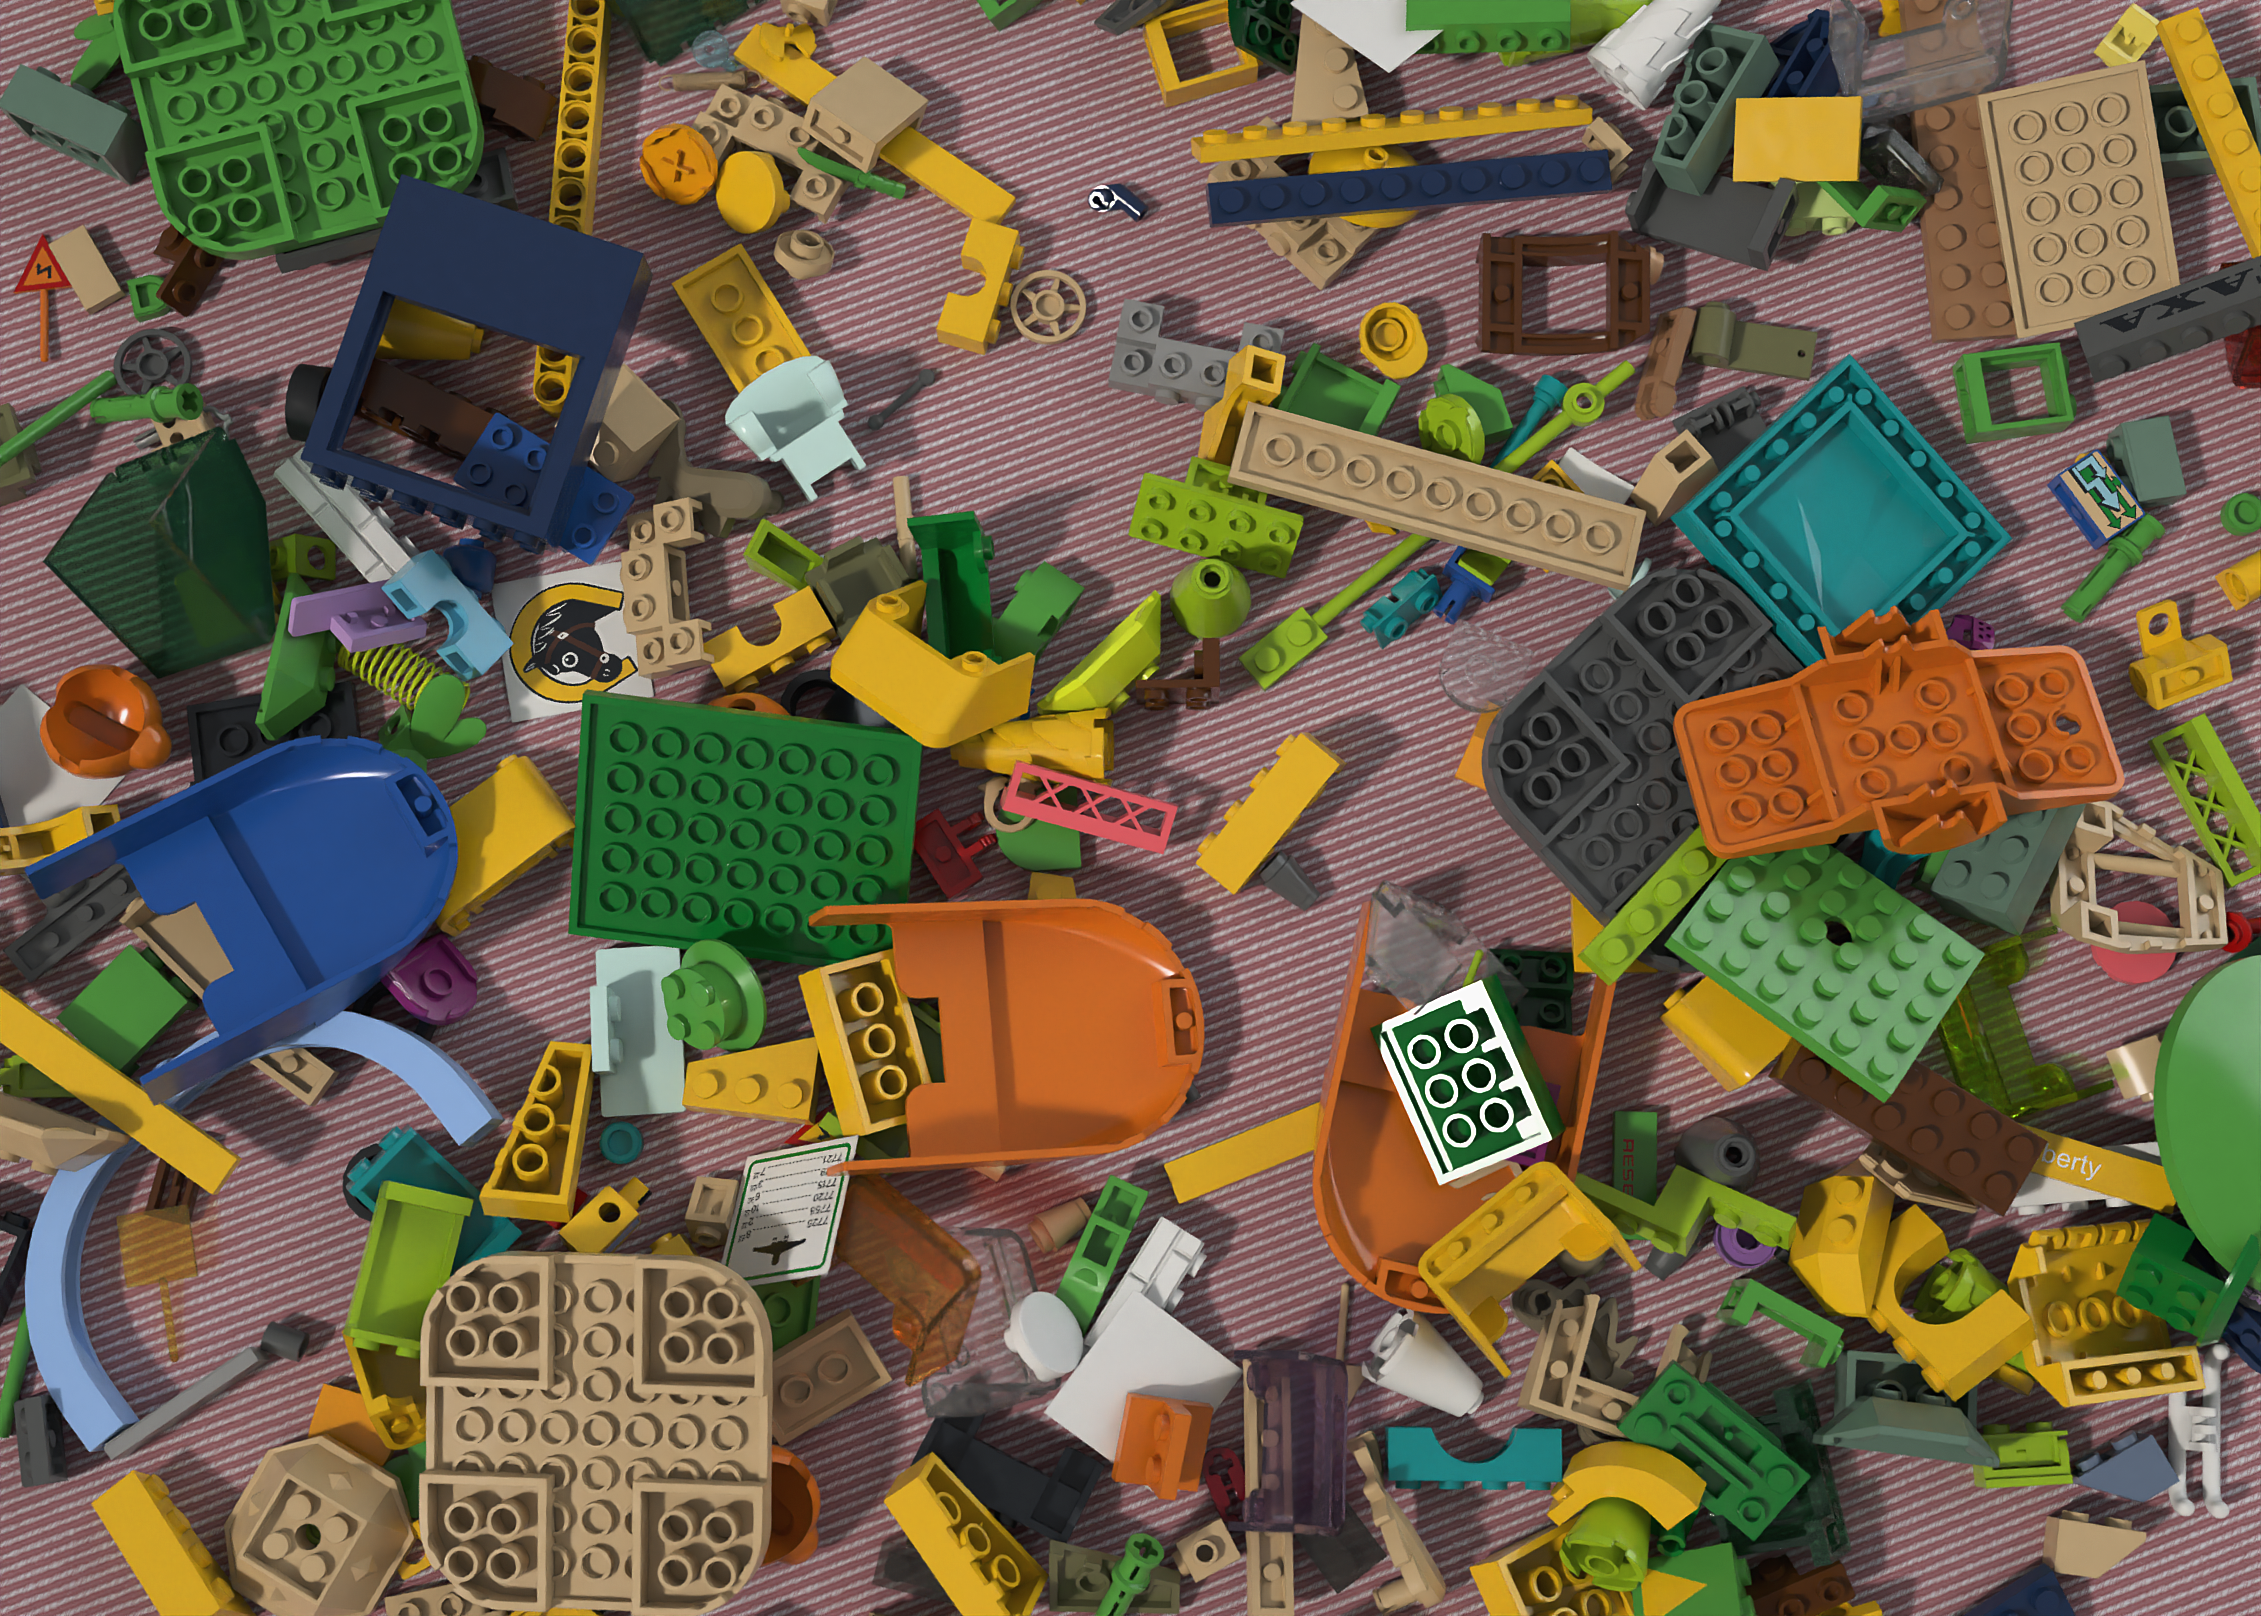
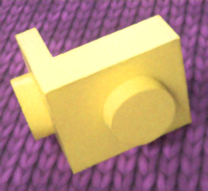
M2132 3L2093 53L2100 57L2108 67L2137 62L2158 36L2155 26L2160 21L2137 4Z

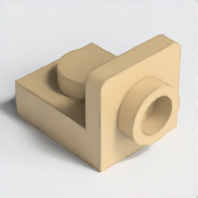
M697 1176L684 1219L693 1242L707 1247L726 1245L740 1188L738 1180Z

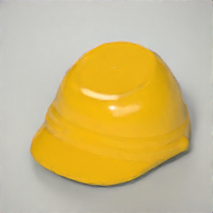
M1388 302L1372 307L1364 315L1359 326L1360 352L1384 375L1392 379H1405L1418 372L1424 366L1428 358V345L1416 313H1413L1407 306L1396 302Z

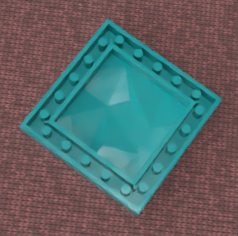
M1851 354L1836 362L1670 517L1717 572L1737 586L1773 624L1769 630L1804 668L1820 659H1826L1817 627L1826 626L1828 633L1835 637L1866 611L1873 609L1875 617L1887 614L1892 606H1897L1909 625H1912L1924 617L1930 610L1942 608L2013 539Z

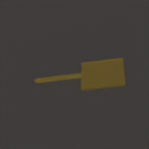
M188 1204L116 1216L126 1288L159 1283L171 1362H177L179 1356L168 1281L198 1276Z

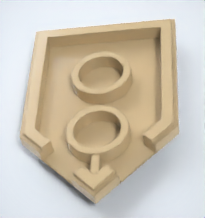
M1872 1141L1859 1157L1863 1167L1902 1199L1974 1214L1978 1210L1975 1204Z

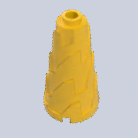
M1095 707L1092 710L1041 715L1027 720L1004 722L950 746L952 760H958L960 767L990 770L992 773L1010 776L1012 775L1015 761L1019 760L1111 786L1113 779H1104V771H1114L1113 720L1102 719H1107L1108 716H1111L1112 711L1110 708ZM1022 773V778L1042 782L1038 776ZM1047 779L1048 783H1055V784H1059V783H1060V782H1056V781Z

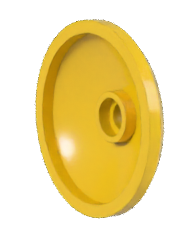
M1398 144L1314 152L1309 164L1308 175L1418 166L1419 164L1404 148ZM1420 210L1342 216L1340 218L1364 227L1388 228L1408 222Z

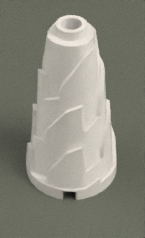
M1653 0L1648 6L1644 4L1619 28L1611 30L1587 53L1586 57L1609 85L1613 83L1620 89L1618 93L1638 109L1645 111L1666 86L1667 78L1690 51L1688 47L1712 20V13L1719 6L1721 0Z

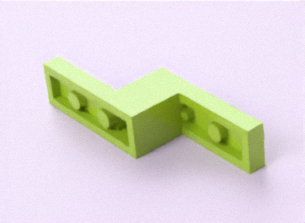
M1676 1165L1654 1206L1579 1172L1576 1174L1574 1184L1620 1232L1627 1235L1637 1234L1651 1240V1243L1656 1248L1666 1253H1674L1675 1251L1683 1256H1687L1708 1215L1713 1216L1716 1222L1726 1228H1739L1753 1234L1757 1241L1769 1247L1779 1246L1789 1250L1796 1237V1217L1679 1165Z

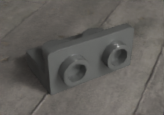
M43 1395L16 1401L14 1403L22 1486L27 1488L68 1481L61 1411L51 1395Z

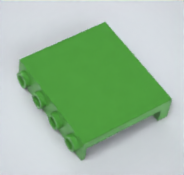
M1407 0L1406 31L1443 30L1414 54L1570 50L1571 0Z

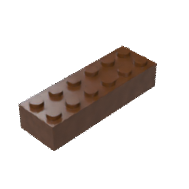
M1791 1037L1768 1076L1773 1081L1979 1208L2003 1217L2048 1142L1917 1060H1914L1893 1094L1885 1103L1793 1037Z

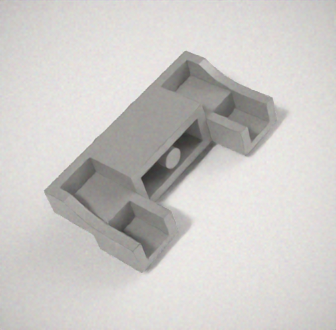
M1124 299L1116 336L1117 342L1108 379L1109 388L1154 396L1157 402L1166 405H1177L1179 402L1194 404L1197 410L1206 412L1219 402L1224 395L1229 360L1237 352L1161 338L1160 332L1165 306ZM1244 322L1239 351L1247 345H1252L1280 354L1284 330Z

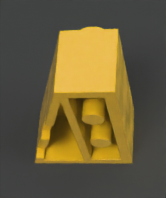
M815 1037L688 1062L682 1105L689 1111L814 1126L823 1068Z

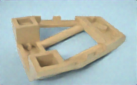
M2107 801L2087 803L2049 878L2052 923L2077 941L2126 954L2200 952L2219 949L2227 945L2228 937L2222 871L2181 845L2174 849L2155 837L2156 830L2147 824L2135 825L2124 818V810ZM2113 834L2163 860L2096 852L2114 838ZM2095 869L2177 878L2180 928L2118 921V911L2097 905Z

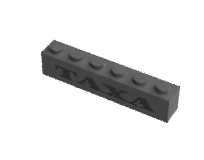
M2261 256L2074 323L2094 383L2117 377L2122 373L2148 364L2157 363L2170 356L2199 348L2204 344L2261 325Z

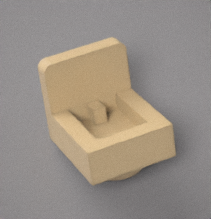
M1598 116L1587 127L1581 141L1591 151L1608 150L1611 183L1613 185L1630 168L1627 161L1633 149L1624 141L1622 132L1614 124L1606 123Z

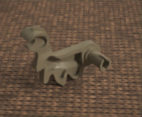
M1575 1277L1561 1289L1540 1279H1530L1511 1294L1510 1309L1520 1323L1540 1335L1547 1315L1551 1314L1556 1308V1300L1562 1299L1563 1308L1583 1306V1296L1592 1295L1590 1287L1581 1277ZM1609 1297L1596 1311L1583 1364L1585 1365L1589 1380L1621 1390L1634 1378L1631 1371L1621 1369L1620 1366L1634 1350L1638 1343V1338L1632 1335L1619 1343L1615 1342L1619 1314L1616 1298ZM1576 1424L1577 1434L1580 1440L1587 1446H1592L1593 1442L1597 1444L1614 1442V1440L1604 1439L1599 1431Z

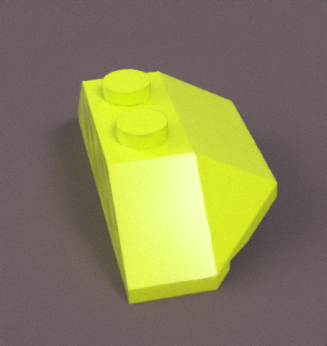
M1154 590L1037 703L1038 713L1040 715L1063 714L1092 710L1095 707L1110 708L1113 715L1120 711L1130 700L1131 697L1127 693L1136 685V680H1152L1160 670L1157 664L1160 662L1161 595Z

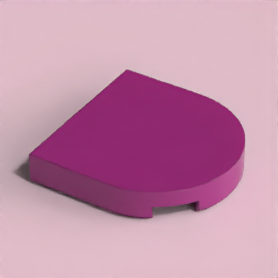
M442 931L415 947L381 980L410 1014L426 1023L434 1025H449L462 1020L477 1002V974L468 960Z

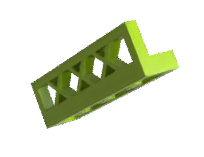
M2203 713L2149 740L2148 744L2212 862L2216 868L2222 871L2223 882L2227 889L2260 874L2261 814L2206 714ZM2180 735L2189 750L2185 763L2171 759L2163 743ZM2194 761L2197 767L2192 766ZM2177 769L2182 771L2181 776H2180L2179 772L2177 771ZM2190 774L2202 777L2206 781L2209 788L2205 800L2191 796L2186 785ZM2214 798H2215L2216 802L2218 803V805L2212 803ZM2197 806L2202 807L2201 813ZM2210 810L2225 816L2229 824L2225 837L2211 833L2206 823ZM2234 834L2238 841L2233 840ZM2217 843L2223 844L2221 850ZM2230 847L2244 851L2252 868L2235 876L2226 861Z

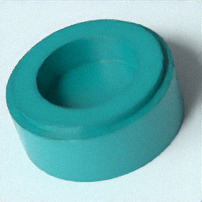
M620 1121L610 1124L603 1130L599 1146L601 1153L607 1160L624 1165L635 1161L640 1156L644 1147V1139L641 1131L636 1126Z

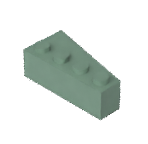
M1708 23L1696 37L1693 48L1689 49L1690 51L1685 57L1684 64L1686 70L1682 82L1676 84L1672 96L1675 100L1672 113L1665 118L1652 158V162L1668 188L1700 197L1703 195L1734 143L1736 98H1760L1780 65L1766 35Z

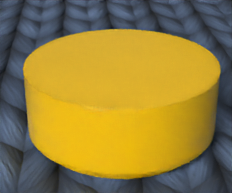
M2003 1364L1988 1376L2004 1387L2025 1396H2029L2035 1383L2031 1376L2007 1364Z

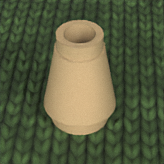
M1079 1197L1074 1201L1034 1215L1035 1220L1027 1224L1033 1240L1044 1254L1052 1249L1057 1252L1087 1224L1092 1213L1085 1201Z

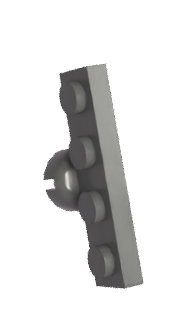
M121 864L112 865L98 877L93 878L90 876L41 900L47 908V914L44 919L3 951L30 983L35 982L125 912L128 905L141 895L126 868Z

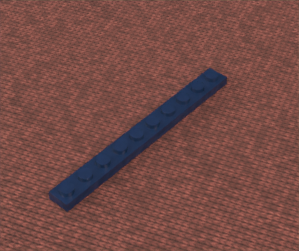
M1608 150L1216 182L1208 183L1205 188L1210 228L1608 194L1612 190Z

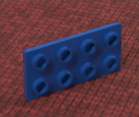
M495 413L453 480L464 489L528 509L550 443L504 415ZM586 467L558 549L564 553L569 552L585 563L593 565L635 501L634 495L591 468Z

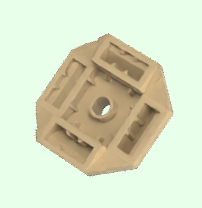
M328 1434L269 1449L224 1524L232 1589L276 1616H366L373 1613L418 1538V1534L412 1524L414 1520L411 1519L400 1478ZM308 1524L315 1525L321 1533V1540L318 1545L311 1543L306 1536Z

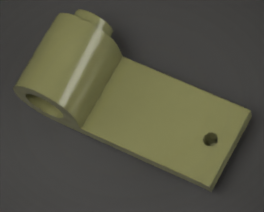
M1708 302L1705 307L1696 310L1697 314L1693 326L1694 333L1688 353V358L1692 362L1716 368L1809 381L1818 332L1736 321V314L1730 310L1729 305L1722 302Z

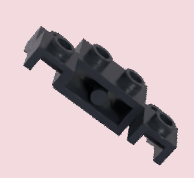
M951 1386L910 1466L933 1452L981 1503L995 1510L993 1516L998 1521L1014 1529L1019 1522L1052 1540L1067 1543L1105 1464L1067 1445L1052 1476L975 1437L991 1405Z

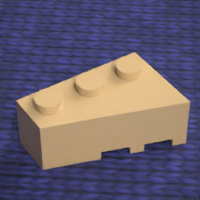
M1302 13L1291 122H1305L1307 126L1322 125L1323 119L1334 117L1344 118L1346 122L1361 121V116L1369 114L1353 48Z

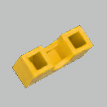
M972 217L960 254L962 267L979 273L985 278L986 282L979 292L970 296L948 292L936 328L939 342L982 355L986 354L989 343H996L1001 328V321L996 319L1000 307H1007L1013 290V284L1009 283V279L1013 269H1020L1025 253V247L1020 245L1019 230Z
M810 586L773 605L781 620V631L777 639L771 644L765 646L750 644L743 638L737 625L703 644L704 652L714 655L715 663L711 664L728 695L750 692L759 686L758 680L772 672L775 676L785 673L795 666L796 662L794 660L808 652L810 655L819 654L832 645L831 640L837 637Z

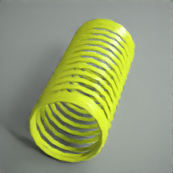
M404 643L393 644V648L387 653L379 669L371 676L374 666L379 662L388 645L382 646L378 650L371 665L364 670L366 662L377 648L356 652L348 660L350 652L342 644L337 660L339 667L352 672L354 676H360L362 681H368L370 686H376L377 690L383 691L385 695H391L393 700H399L400 704L406 705L408 710L415 709L422 690L436 672L440 670L439 675L450 674V672L443 673L442 667L436 668L434 662L428 663L427 657L420 658L419 653H412L411 648L405 649ZM401 647L400 653L390 665L386 675L379 680L381 672L392 659L396 649ZM409 651L408 658L399 668L395 678L387 685L389 676L396 669L403 655ZM364 656L362 662H360V663L356 666V664H357V663L361 660V658ZM417 656L415 664L406 674L402 684L395 689L398 679L407 669L411 659ZM424 661L423 668L413 680L410 688L403 694L405 685L415 673L418 665ZM432 666L430 674L422 683L419 691L411 698L414 688L422 679L425 671ZM366 673H368V677H367V678H365V677L363 676V675L366 674ZM462 681L465 687L464 708L470 695L469 683ZM391 687V692H387L386 689ZM399 692V697H395L394 694ZM407 696L406 702H403L402 698Z

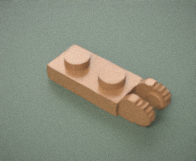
M1687 306L1663 312L1659 315L1638 385L1637 403L1634 404L1635 414H1637V418L1639 417L1640 420L1647 421L1657 416L1659 418L1669 416L1674 409L1673 405L1676 404L1677 396L1673 387H1675L1682 374V361L1687 345L1694 333L1693 324L1697 314L1696 311Z

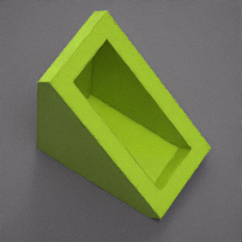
M766 519L760 521L743 554L751 570L797 592L809 586L804 579L805 573L820 566L824 558Z

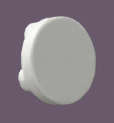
M1043 1291L1033 1292L1015 1304L1010 1317V1327L1004 1332V1340L1007 1347L1011 1351L1019 1353L1023 1361L1042 1382H1049L1076 1369L1083 1357L1084 1342L1079 1323L1067 1305L1055 1295Z

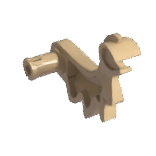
M1369 1430L1343 1442V1445L1356 1458L1367 1478L1363 1491L1371 1503L1373 1522L1376 1527L1380 1526L1394 1567H1399L1403 1578L1373 1590V1596L1380 1612H1382L1383 1616H1387L1389 1613L1416 1601L1420 1604L1423 1603L1426 1608L1442 1602L1446 1586L1437 1565L1410 1520L1385 1490L1384 1467L1375 1433Z

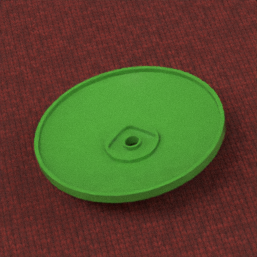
M2261 955L2245 957L2225 963L2209 972L2189 990L2176 1008L2166 1028L2155 1070V1130L2161 1162L2168 1184L2179 1209L2198 1240L2213 1258L2230 1273L2251 1234L2258 1239L2261 1255ZM2261 1258L2247 1283L2248 1286L2260 1292Z

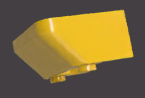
M919 580L891 592L880 594L867 603L831 659L830 678L832 681L916 741L931 748L952 746L1027 713L1035 655L1028 652L1000 665L987 658L985 654L977 651H969L952 659L947 658L921 640L927 583Z
M1538 1162L1528 1167L1430 1247L1421 1256L1418 1271L1470 1339L1506 1379L1512 1372L1492 1346L1505 1333L1508 1326V1316L1499 1305L1503 1299L1565 1249L1576 1260L1591 1261L1612 1247L1635 1272L1642 1266L1617 1227L1555 1164L1551 1162Z

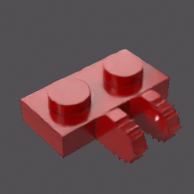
M939 808L916 822L914 849L948 901L953 900L984 880L972 859L983 854L998 842L996 835L993 833L981 837L977 842L965 849L958 837L973 831L981 825L985 819L980 812L968 816L953 827H950Z

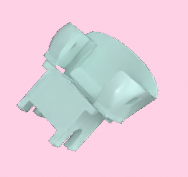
M804 356L778 365L746 386L731 402L725 414L726 426L757 456L759 461L769 458L772 462H777L781 459L808 501L812 502L818 498L811 484L849 460L856 470H861L867 466L839 424V421L845 418L842 409L849 404L845 400L840 383L829 360L825 361L818 356Z

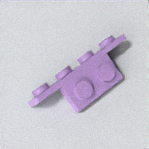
M387 579L293 598L291 601L288 631L293 637L331 630L350 653L424 638L426 636L427 623L420 615L408 620L381 589L389 580Z

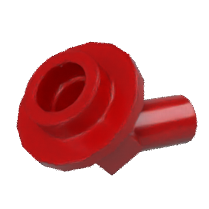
M2226 912L2228 944L2221 949L2226 952L2236 953L2247 948L2252 941V935L2261 933V917L2246 919L2242 912Z

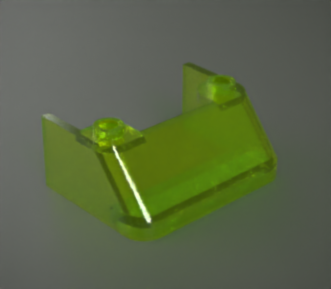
M2056 925L2024 933L1980 948L1979 950L1985 953V955L1936 1027L1956 1085L2011 1119L2078 1101L2115 1088L2113 1081L2108 1080L2076 1090L2072 1077L2064 1066L2055 1062L2036 1066L2008 986L2021 982L2029 972L2030 963L2024 945L2059 933Z

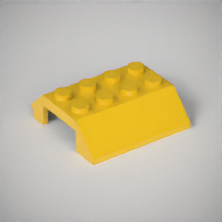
M2152 1218L2132 1220L2130 1224L2127 1221L2097 1224L2096 1227L2094 1225L2063 1227V1230L2060 1228L2033 1230L2028 1243H2021L2007 1284L2010 1297L2032 1318L2037 1336L2035 1341L2022 1350L2025 1368L2063 1407L2206 1389L2196 1345L2172 1348L2166 1320L2145 1309L2135 1308L2126 1299L2116 1294L2131 1255Z

